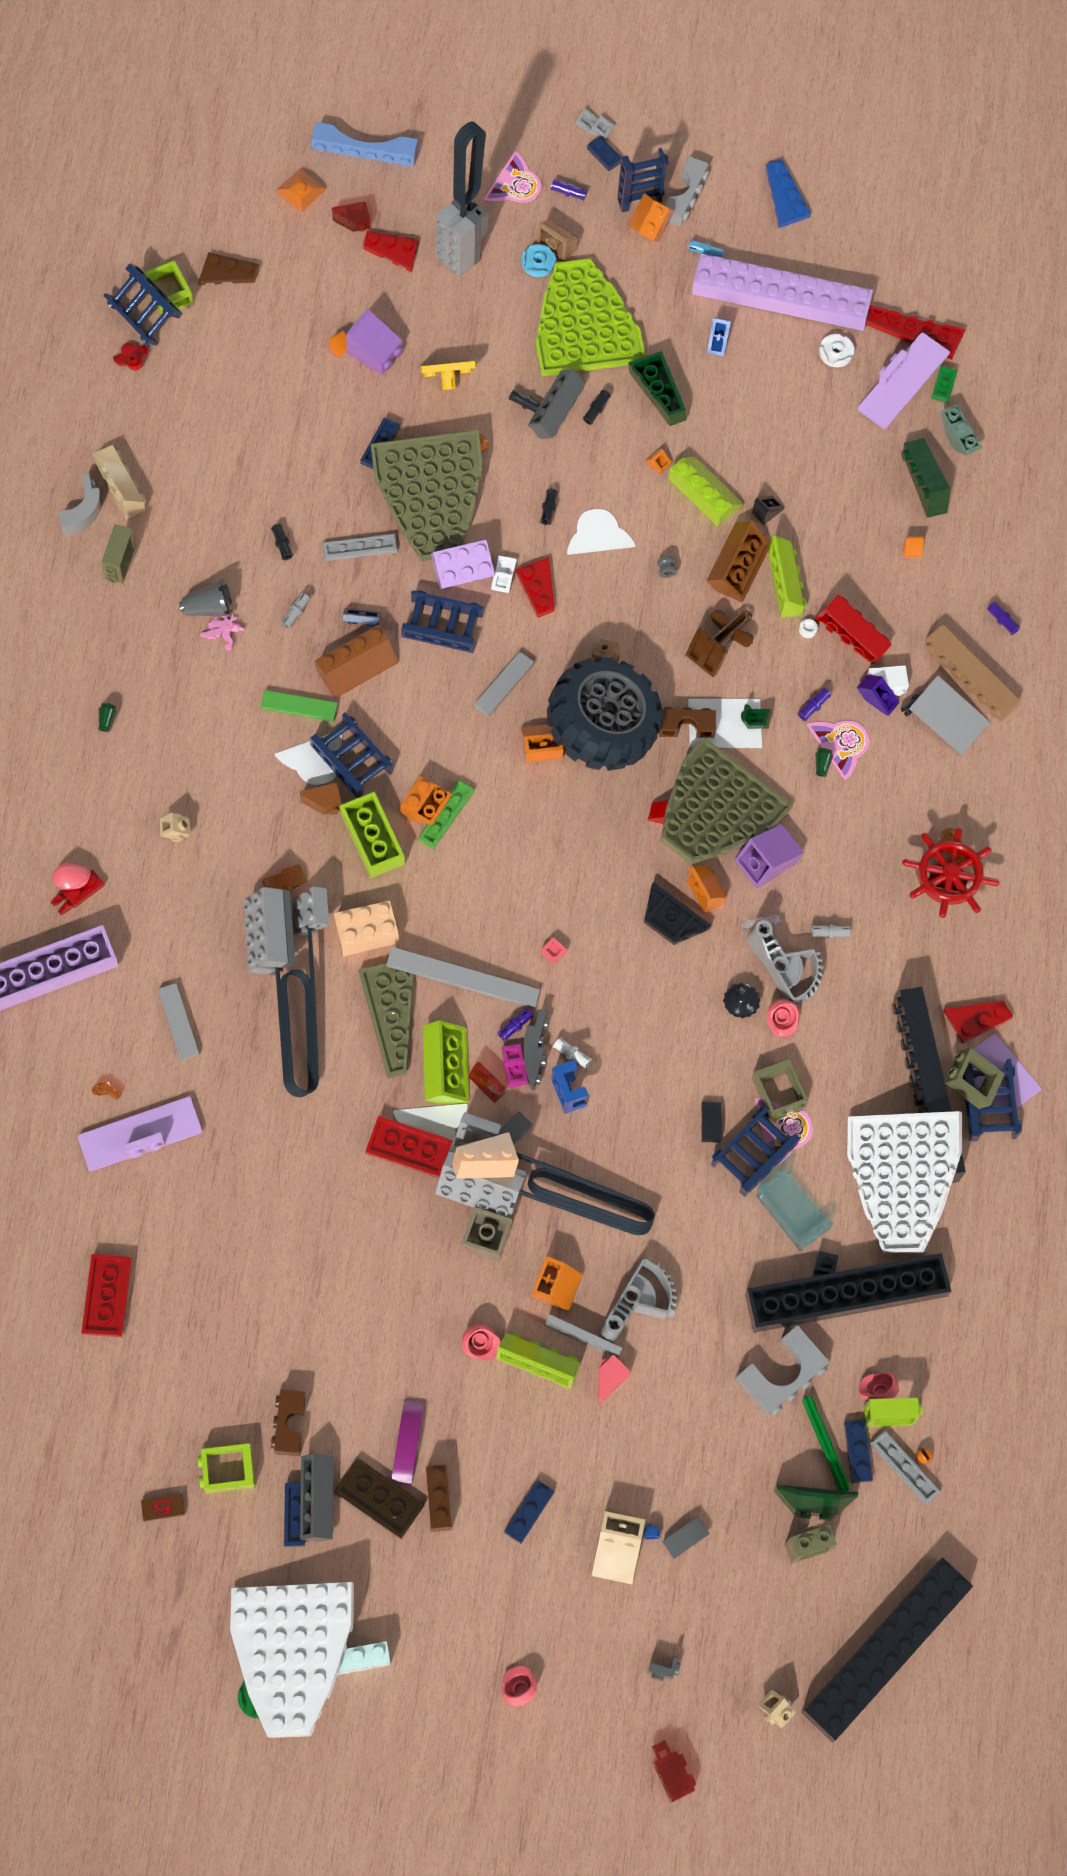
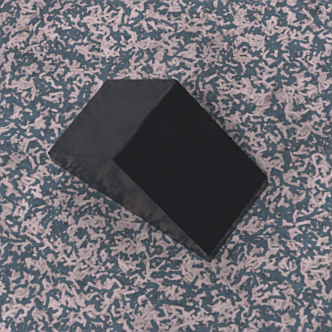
M774 496L757 497L754 500L752 513L764 525L782 512L784 507Z

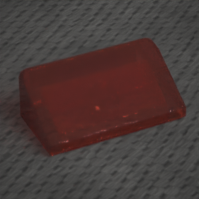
M477 1062L468 1077L495 1103L505 1094V1086L480 1062Z

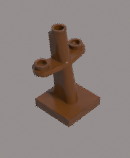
M714 610L711 613V620L721 630L714 637H711L701 628L698 629L685 655L712 677L716 676L729 651L724 645L730 639L744 647H749L753 643V635L750 632L740 630L752 619V614L748 610H742L729 622L722 610Z

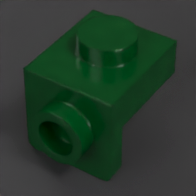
M749 704L744 705V711L741 712V720L748 729H769L772 712L770 709H752Z

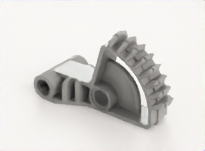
M765 920L759 921L747 936L750 948L765 965L784 999L791 1000L794 1003L800 1000L807 1003L809 998L815 995L814 992L818 991L819 988L817 986L822 982L819 979L823 977V974L820 973L824 969L823 966H820L823 959H818L821 952H815L814 949L786 954L772 933V925ZM808 957L812 967L810 985L805 993L794 998L789 989L799 983L803 974L801 958ZM775 964H780L783 970H778Z
M648 1259L642 1260L599 1333L600 1338L614 1343L633 1312L659 1319L674 1317L675 1311L673 1310H676L677 1304L675 1302L678 1300V1297L674 1295L677 1293V1289L672 1288L675 1282H669L671 1275H665L667 1268L661 1270V1263L655 1265ZM642 1267L656 1276L662 1284L666 1295V1310L655 1307V1289L648 1279L638 1273ZM626 1295H633L635 1297V1300H629Z

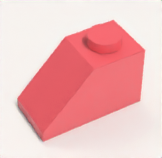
M614 1354L610 1358L605 1357L599 1364L598 1401L601 1404L631 1373Z

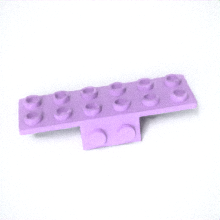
M921 333L906 351L902 349L899 354L895 353L890 360L891 363L881 369L879 383L858 406L857 410L881 428L886 429L948 357L950 352L926 334Z
M186 1097L78 1135V1140L88 1169L92 1172L202 1133V1129L191 1098Z

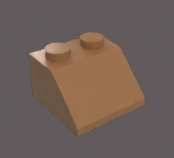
M551 220L542 221L538 224L537 244L548 246L555 253L556 258L562 262L567 261L577 250L578 239L576 236L568 233L559 224H555Z

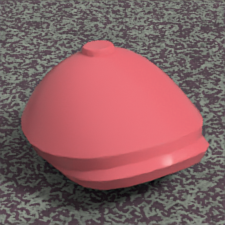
M66 862L58 865L53 872L52 879L56 887L61 890L78 889L87 884L91 872L84 865Z
M787 999L774 1001L767 1011V1022L773 1034L777 1037H788L796 1032L799 1021L797 1005Z
M484 1324L470 1326L464 1332L461 1341L462 1349L466 1355L480 1360L493 1359L497 1355V1350L501 1343V1339L495 1331Z
M889 1372L868 1375L862 1379L859 1385V1394L866 1400L895 1398L899 1391L896 1377Z
M514 1667L504 1674L502 1681L503 1699L512 1706L528 1704L534 1698L537 1691L536 1678L528 1667Z

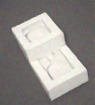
M498 556L491 590L509 593L517 559Z

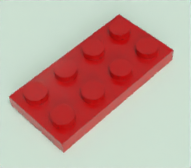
M378 1116L365 1154L440 1178L453 1140Z
M91 1254L82 1335L123 1338L132 1257Z

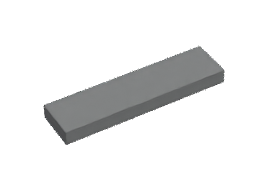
M395 533L322 542L325 561L397 553Z
M519 652L477 700L474 707L487 717H490L533 667L534 661Z
M177 984L159 988L158 992L180 1061L198 1056L199 1052Z
M550 1314L547 1317L545 1324L547 1327L610 1356L614 1354L619 1358L622 1347Z
M886 1430L870 1443L871 1447L925 1506L941 1492Z

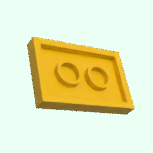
M475 361L419 367L420 374H424V377L436 376V372H441L442 390L457 389L455 370H460L461 374L471 373V369L476 368Z

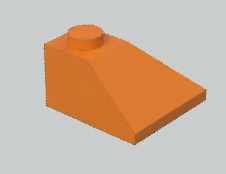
M300 168L277 189V192L299 210L303 211L326 188Z

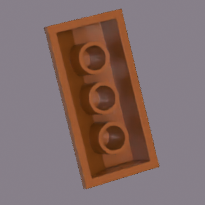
M752 521L735 522L706 581L717 592L743 602L769 550L771 541Z
M379 625L315 660L316 671L334 698L341 696L398 663L393 648Z

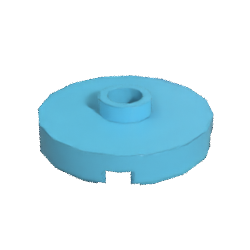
M542 244L529 246L528 249L523 251L521 256L522 268L527 274L534 277L549 275L556 263L555 253L548 246Z

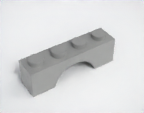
M689 156L683 168L681 179L687 185L688 190L679 196H669L665 204L674 209L669 223L681 227L683 222L688 220L690 215L689 209L694 207L697 199L695 197L697 194L700 195L703 188L702 183L707 181L710 171H707L709 163Z

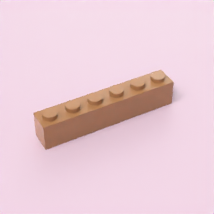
M941 625L927 637L925 642L927 651L934 654L940 664L947 667L953 677L959 679L964 684L966 690L972 692L977 697V700L982 705H985L995 718L1002 721L1017 709L1020 700L947 627Z

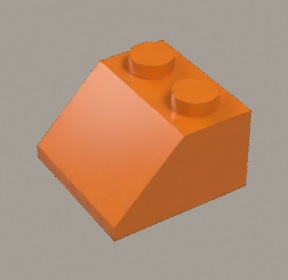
M643 194L628 226L652 241L659 242L674 209Z
M708 865L692 866L689 869L686 882L703 912L706 913L723 905L727 893L724 887L718 884V877L715 871H711Z

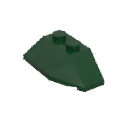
M779 1484L774 1488V1492L793 1514L799 1515V1518L810 1519L811 1516H818L819 1520L831 1521V1518H835L856 1500L859 1492Z

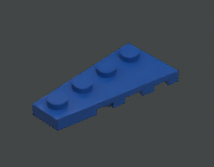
M780 159L766 164V173L769 186L771 187V196L774 201L778 228L810 218L811 213L783 160Z

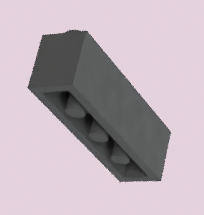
M574 369L560 371L528 424L540 439L553 438L556 435L568 411L573 407L576 398L582 392L585 382Z
M321 1454L301 1456L300 1540L321 1542L333 1539V1456Z

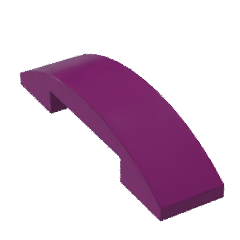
M404 1400L391 1479L393 1482L412 1484L425 1403Z

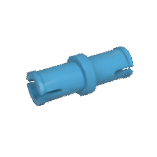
M691 239L688 248L689 251L721 258L724 254V249L710 246V243L697 242Z

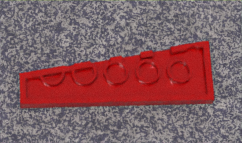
M873 305L869 307L865 324L911 344L921 333H924L950 352L947 357L950 360L953 359L966 331L964 328L944 324V326L935 324L932 320L924 321L917 319L916 316H904L900 312Z

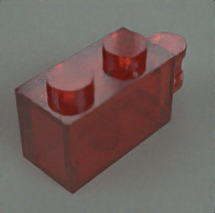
M665 1740L651 1746L657 1759L652 1764L670 1802L672 1803L693 1793L696 1782L692 1774L688 1775L685 1766H687L684 1756L682 1754L678 1755L677 1751L671 1753ZM665 1750L667 1756L661 1758L659 1752Z

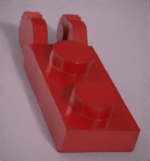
M93 869L90 871V878L85 886L78 889L64 890L51 900L53 906L59 905L65 899L68 900L67 903L59 908L58 912L60 915L65 914L72 908H76L105 886Z

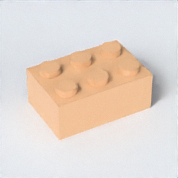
M390 901L334 913V921L343 956L399 944V934Z

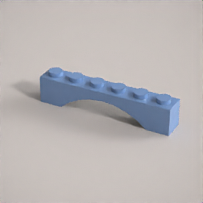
M316 122L312 135V149L320 152L325 151L337 155L342 154L355 158L360 157L414 167L418 151V139L400 136L386 142H362L344 135L332 124Z

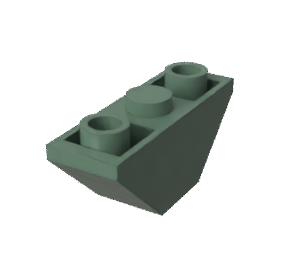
M957 404L941 410L946 436L955 451L968 455L982 449L980 442Z

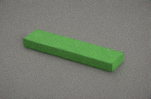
M264 690L260 707L262 710L334 722L338 703Z
M458 780L450 791L452 796L434 824L425 827L418 837V841L434 850L473 795L475 789Z

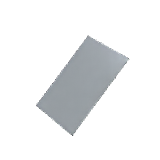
M939 676L932 681L909 708L961 756L990 723L989 720Z

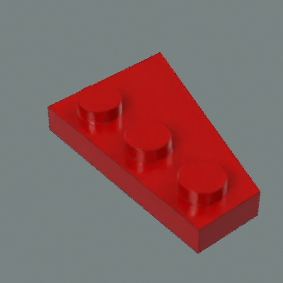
M366 231L363 249L380 258H387L393 264L401 265L412 273L418 239Z
M549 557L516 569L515 573L537 618L554 612Z
M1004 1000L947 1008L943 1011L962 1044L1013 1018Z

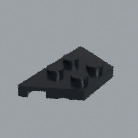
M652 883L644 918L646 925L673 945L710 930L712 926L710 923L656 883Z

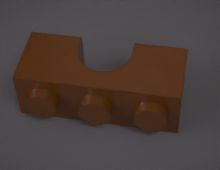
M672 707L660 709L663 720L659 737H677L678 728L683 724H690L696 730V738H715L716 710L709 708L693 710L692 708L674 709Z
M281 1390L280 1396L276 1395L275 1408L279 1409L278 1416H274L273 1420L276 1436H272L271 1448H274V1452L277 1455L300 1456L301 1432L290 1431L286 1424L292 1416H304L306 1394L303 1391Z
M426 1466L431 1532L451 1531L447 1466Z

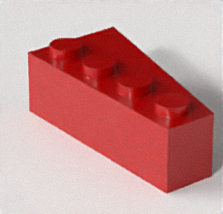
M839 594L814 619L818 624L820 622L827 626L826 630L831 634L832 632L837 633L843 643L853 645L854 651L871 664L878 661L892 645L885 635L876 630L874 624L863 618L861 612L849 605L847 599Z

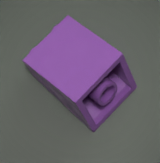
M368 309L346 334L347 353L381 375L385 370L391 368L395 358H399L403 352L402 340Z
M780 824L751 838L735 861L758 889L796 864L804 852L784 826Z

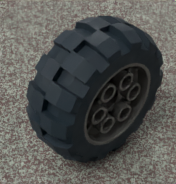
M609 657L596 658L595 662L590 658L575 663L572 668L566 669L558 679L548 698V725L554 727L551 734L557 745H563L567 749L565 754L575 762L577 759L586 762L585 767L600 770L602 766H606L607 771L623 769L626 765H634L641 760L656 741L663 720L662 711H660L662 708L657 691L652 692L651 690L652 682L644 673L641 675L637 674L633 670L635 666L625 661H622L620 664L615 663L613 658Z

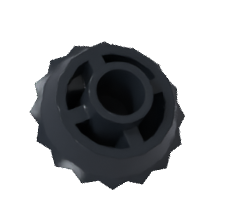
M741 982L727 988L723 999L729 1014L740 1018L751 1017L752 1014L756 1013L761 1001L759 993L755 991V987H750L749 984Z

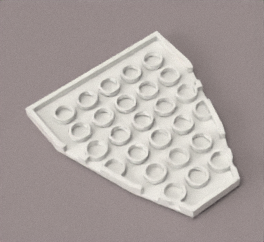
M962 1112L848 1117L847 1156L854 1170V1179L858 1183V1192L865 1215L870 1220L874 1228L873 1232L879 1239V1245L884 1253L924 1252L943 1212L962 1153Z
M354 1583L231 1588L230 1632L249 1697L267 1737H305L312 1735L315 1723L323 1712L321 1710L327 1698L329 1699L341 1666L339 1663L347 1647L346 1641L349 1632H352Z

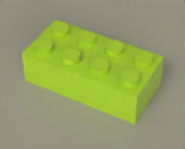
M375 792L340 805L342 820L370 879L405 865V856Z

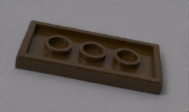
M357 1458L334 1491L339 1497L401 1540L425 1506L424 1503L359 1458Z

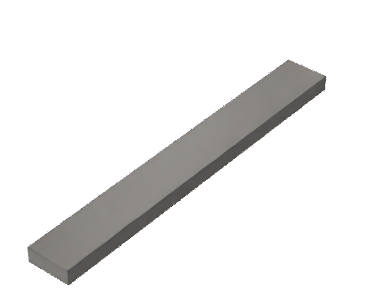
M391 947L386 964L390 968L533 1009L536 1007L540 989L395 947Z

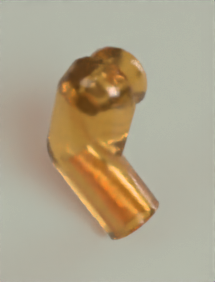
M110 1082L97 1083L92 1087V1093L95 1096L109 1094L112 1098L118 1100L122 1095V1092Z

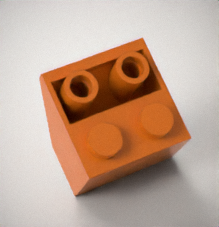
M548 724L521 727L525 763L563 759V745L558 746L551 734L554 727H550Z
M419 776L401 803L400 814L415 823L433 825L451 798L452 793Z
M546 1256L531 1298L569 1312L583 1275L566 1263Z

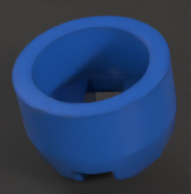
M648 1524L644 1528V1539L654 1540L660 1538V1530L655 1524Z

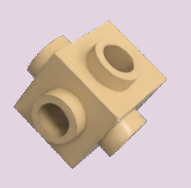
M170 813L160 818V836L171 839L173 842L182 841L190 836V818L182 816L180 813Z
M771 1690L758 1704L765 1713L764 1719L773 1726L775 1723L781 1729L795 1714L791 1707L792 1702L785 1695L781 1696L774 1690Z

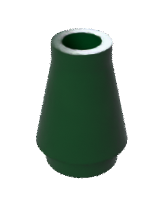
M102 703L101 707L98 708L99 731H110L117 713L115 705Z
M819 748L815 753V775L820 777L827 776L834 757L832 750Z

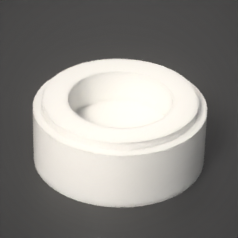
M812 619L803 620L799 626V633L805 638L814 637L818 630L817 623Z

